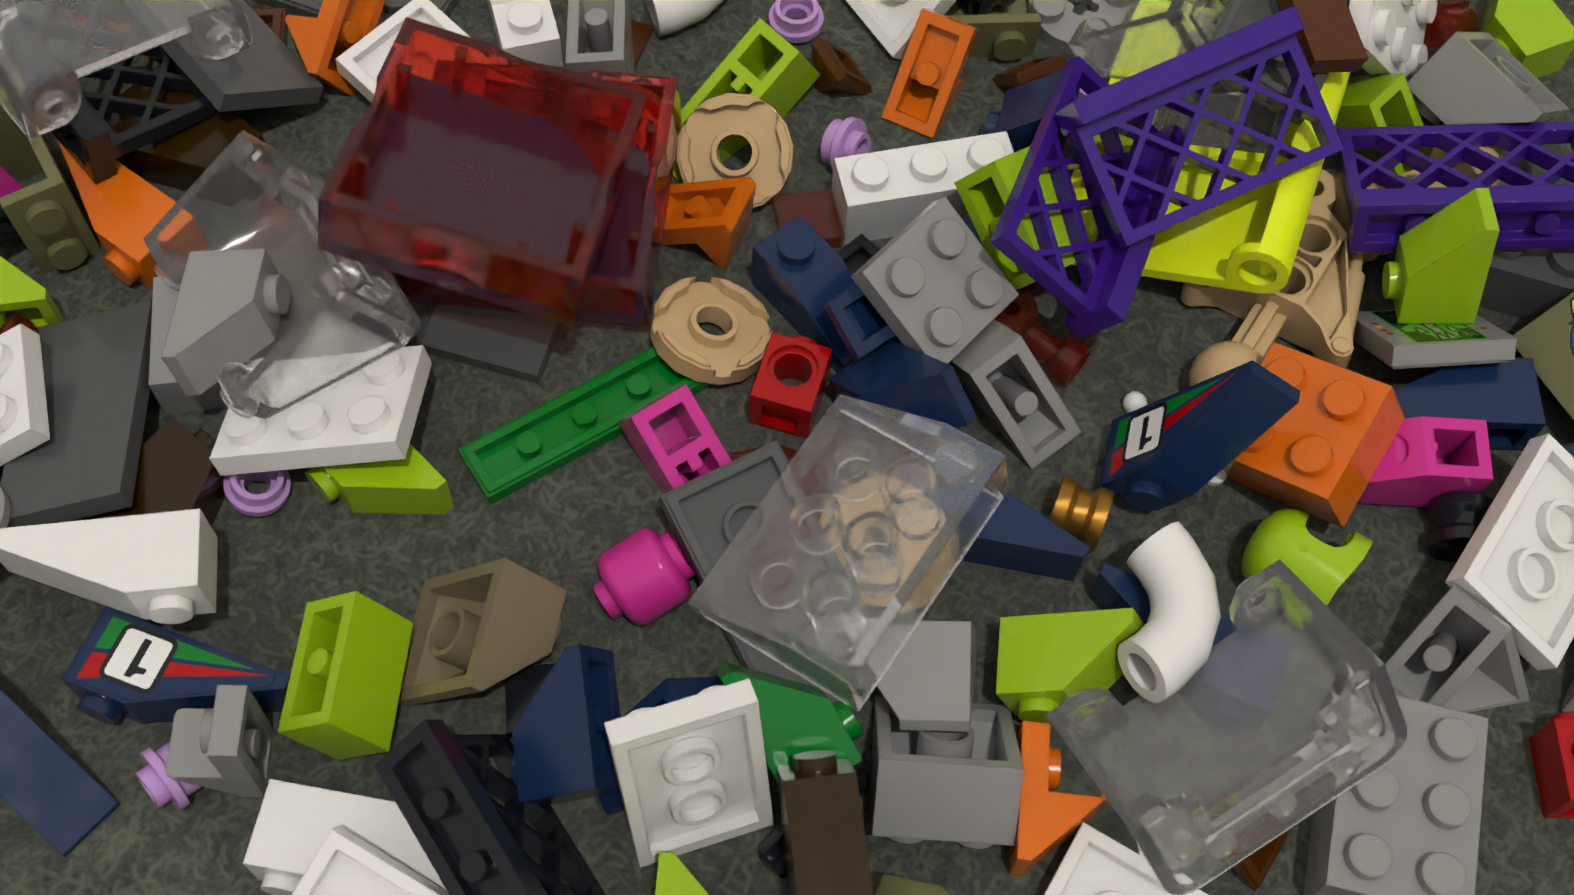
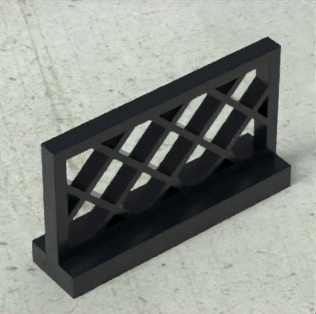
M0 0V72L6 79L13 78L26 103L95 184L118 174L115 159L221 113L120 0ZM28 8L47 10L42 22L18 19L13 14ZM62 13L90 17L85 29L57 25ZM103 20L129 23L131 29L128 36L99 31ZM50 41L78 45L73 58L47 54L45 51ZM92 48L121 52L117 64L88 60ZM134 55L161 58L163 63L160 71L130 67ZM81 76L110 81L105 94L80 91L76 87ZM123 84L153 87L149 101L120 97L119 94ZM166 90L192 93L197 98L182 106L162 103ZM112 113L143 117L139 125L118 134L108 125Z
M424 719L374 765L449 895H606L550 804L519 803L518 788L511 775V758L514 753V746L507 734L451 735L442 719ZM488 758L493 759L499 771L488 764ZM486 791L489 792L491 795H493V796H494L495 798H497L498 800H500L502 803H504L505 806L502 807V806H501L500 804H498L496 801H494L493 799H491V798L487 795ZM525 819L528 822H530L534 826L535 830L528 826L526 823H524L523 820ZM522 850L540 862V867L527 859ZM560 878L566 881L573 891L560 883Z

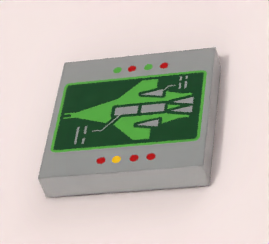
M1395 309L1359 311L1353 340L1392 369L1510 362V360H1515L1517 344L1516 337L1478 315L1476 316L1475 324H1398Z

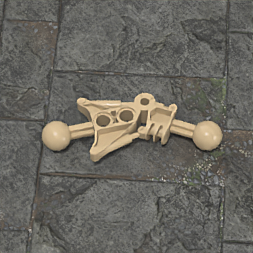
M1497 145L1479 147V149L1499 159L1503 158ZM1434 147L1429 157L1438 161L1447 153ZM1461 161L1452 168L1472 179H1476L1483 173V171L1464 161ZM1321 170L1287 285L1283 289L1270 294H1260L1183 283L1180 297L1187 306L1218 307L1244 320L1232 340L1210 344L1195 358L1189 372L1190 387L1252 360L1260 365L1277 337L1312 351L1318 359L1346 369L1354 350L1353 336L1365 283V274L1362 272V266L1368 261L1375 260L1379 254L1386 255L1394 251L1350 252L1347 239L1350 218L1341 172ZM1411 170L1400 176L1412 181L1421 173ZM1498 179L1491 186H1498L1501 180ZM1435 181L1427 188L1447 186ZM1372 183V184H1371L1370 186H1368L1366 189H1385V188L1381 187L1380 185H1378V184H1376V183Z

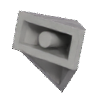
M1456 584L1421 619L1367 684L1369 688L1466 713L1530 701L1513 628Z
M833 619L898 717L900 730L970 732L977 653V629L971 621Z

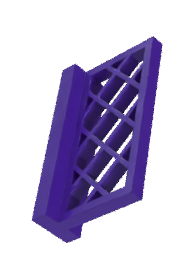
M1295 6L1076 99L1054 114L1063 137L1071 134L1120 249L1344 149L1295 35L1305 29ZM1282 55L1292 79L1286 97L1258 85L1266 61ZM1250 69L1247 80L1239 76H1236L1237 74ZM1218 82L1242 92L1232 121L1204 109L1211 86ZM1197 92L1193 104L1181 99ZM1253 97L1281 109L1271 137L1243 126ZM1166 106L1188 116L1178 145L1149 133L1158 108ZM1292 115L1311 123L1320 144L1319 147L1304 152L1283 143ZM1142 116L1138 128L1126 123ZM1199 121L1227 132L1217 161L1189 150ZM1112 130L1133 139L1123 169L1103 161L1093 139L1094 136ZM1238 138L1266 149L1259 172L1254 176L1229 167ZM1144 144L1173 156L1163 186L1134 174ZM1278 155L1290 159L1274 166ZM1184 161L1213 173L1205 197L1198 201L1174 191ZM1111 178L1119 181L1116 189L1113 185ZM1224 178L1236 183L1220 190ZM1129 185L1159 197L1150 222L1135 229L1132 228L1122 205ZM1169 202L1182 207L1165 215Z
M1076 56L1067 61L1063 67L990 243L1069 309L1064 325L1078 337L1083 338L1125 321L1156 233L1120 249L1071 134L1070 138L1076 157L1064 158L1057 134L1059 126L1054 114L1078 99L1075 90L1077 85L1086 94L1109 86L1083 59ZM1142 116L1126 123L1138 128ZM1176 124L1161 131L1151 125L1149 133L1177 145L1183 132ZM1112 130L1101 133L1100 137L1105 154L1101 155L1103 161L1123 169L1129 152H1124L1119 133ZM1144 144L1134 174L1163 186L1173 156ZM1080 169L1088 199H1076L1068 170ZM1041 173H1050L1058 203H1045L1039 182ZM1113 179L1114 184H1115V189H1116L1117 184H1118L1119 181L1116 180V179ZM1129 185L1122 205L1132 228L1135 229L1150 222L1159 197ZM1092 210L1098 229L1095 242L1089 243L1080 211ZM1062 214L1071 245L1058 247L1049 215ZM1031 218L1040 250L1032 249L1016 235L1022 219ZM1074 256L1081 278L1078 287L1068 280L1062 257Z
M1574 122L1337 128L1338 136L1344 147L1337 154L1350 218L1347 233L1350 252L1396 251L1399 236L1475 188H1489L1500 229L1495 249L1574 248ZM1570 143L1572 152L1562 157L1541 146L1543 144ZM1497 145L1509 151V153L1499 159L1479 149V147ZM1420 147H1436L1447 154L1437 161L1417 151V149ZM1354 149H1376L1386 155L1377 162H1373L1354 152ZM1525 159L1547 170V172L1537 178L1515 166ZM1461 161H1464L1483 171V173L1476 179H1472L1452 168ZM1401 162L1421 174L1412 181H1409L1390 170ZM1561 178L1573 183L1553 185ZM1499 179L1511 186L1491 185ZM1435 181L1447 186L1427 188ZM1372 183H1376L1385 189L1366 188Z

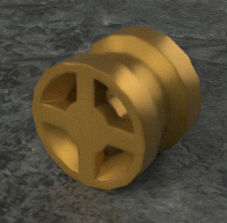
M1064 475L1049 520L1091 547L1090 551L1094 552L1110 510L1114 491L1102 487L1091 491L1082 488L1077 479Z

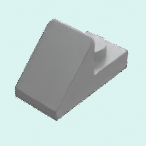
M217 685L214 709L182 708L176 711L165 769L168 777L176 781L243 797L265 796L274 729L247 685Z

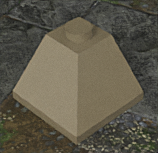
M507 558L424 580L412 621L413 629L398 706L407 707L482 692L552 653L554 642L562 626L561 613L567 590Z

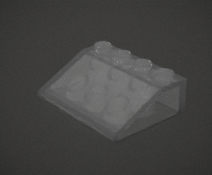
M839 394L687 604L690 609L859 712L1009 491L1006 455L947 423Z

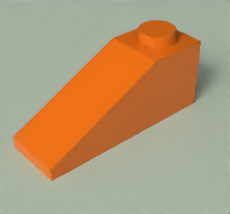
M59 142L94 231L107 253L102 260L106 267L123 283L131 285L137 280L153 291V277L167 276L172 278L186 265L190 251H201L207 245L193 213L117 160H115L118 174L95 184Z

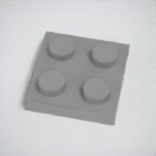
M945 196L928 205L851 276L903 345L947 364L1019 295Z

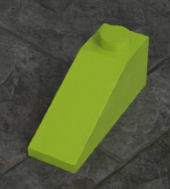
M759 18L676 115L679 130L681 131L689 116L705 100L726 93L752 95L771 105L783 119L821 74L795 47ZM742 136L727 138L719 150L721 162L749 143L748 140ZM675 158L668 171L678 181L684 183Z

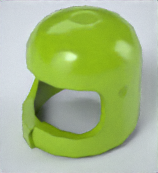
M1297 509L1277 510L1268 515L1251 536L1244 549L1241 572L1251 590L1313 625L1321 616L1337 589L1362 563L1372 546L1373 540L1355 532L1353 535L1348 534L1341 547H1333L1309 533L1306 528L1309 514Z

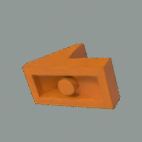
M323 0L317 18L286 15L287 26L307 72L340 93L354 97L357 89L337 72L335 59L377 27L385 0Z
M922 8L881 117L933 139L966 82L961 80L960 77L979 29L928 8Z
M750 177L666 185L660 196L661 212L656 244L662 246L696 243L721 269H727L749 227L756 183Z
M1022 721L1016 734L1024 771L1015 846H1009L1008 875L1024 876L1078 831L1083 822L1087 823L1090 821L1104 802L1102 797L1048 791V789H1058L1061 774L1060 748L1050 747L1051 723Z

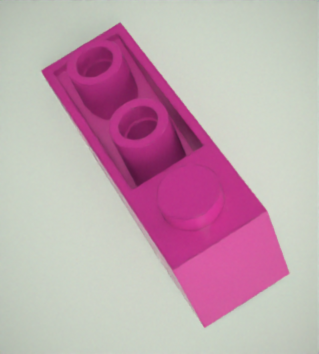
M1429 416L1405 418L1358 503L1429 507L1431 500L1440 494L1454 491L1481 493L1493 480L1487 421Z

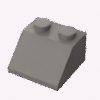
M1456 31L1407 82L1410 91L1416 96L1414 101L1418 112L1436 125L1441 121L1445 125L1537 122L1562 118L1570 110L1488 32Z
M875 696L870 803L872 836L888 837L892 841L903 844H914L922 840L951 841L974 849H984L993 845L1015 846L1024 768L1010 709L1006 705L973 703L970 732L900 730L899 719L886 699Z

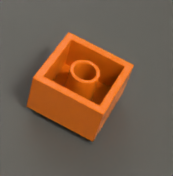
M1273 342L1260 365L1300 390L1299 403L1223 470L1229 478L1246 487L1343 528L1404 422L1405 416L1391 385Z

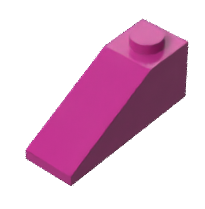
M687 384L669 390L618 421L647 472L663 494L732 462Z

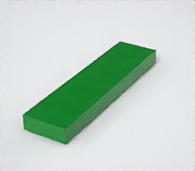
M653 346L457 450L462 462L489 505L624 434L618 423L619 420L669 390L687 384L694 396L708 389V383L696 382L674 371L658 355Z

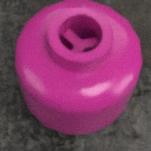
M642 527L599 555L597 563L602 580L595 584L593 589L599 601L613 619L625 614L631 622L639 626H646L684 603L690 597L691 586L689 579L696 574L686 554L670 531L666 530L659 535L650 527Z

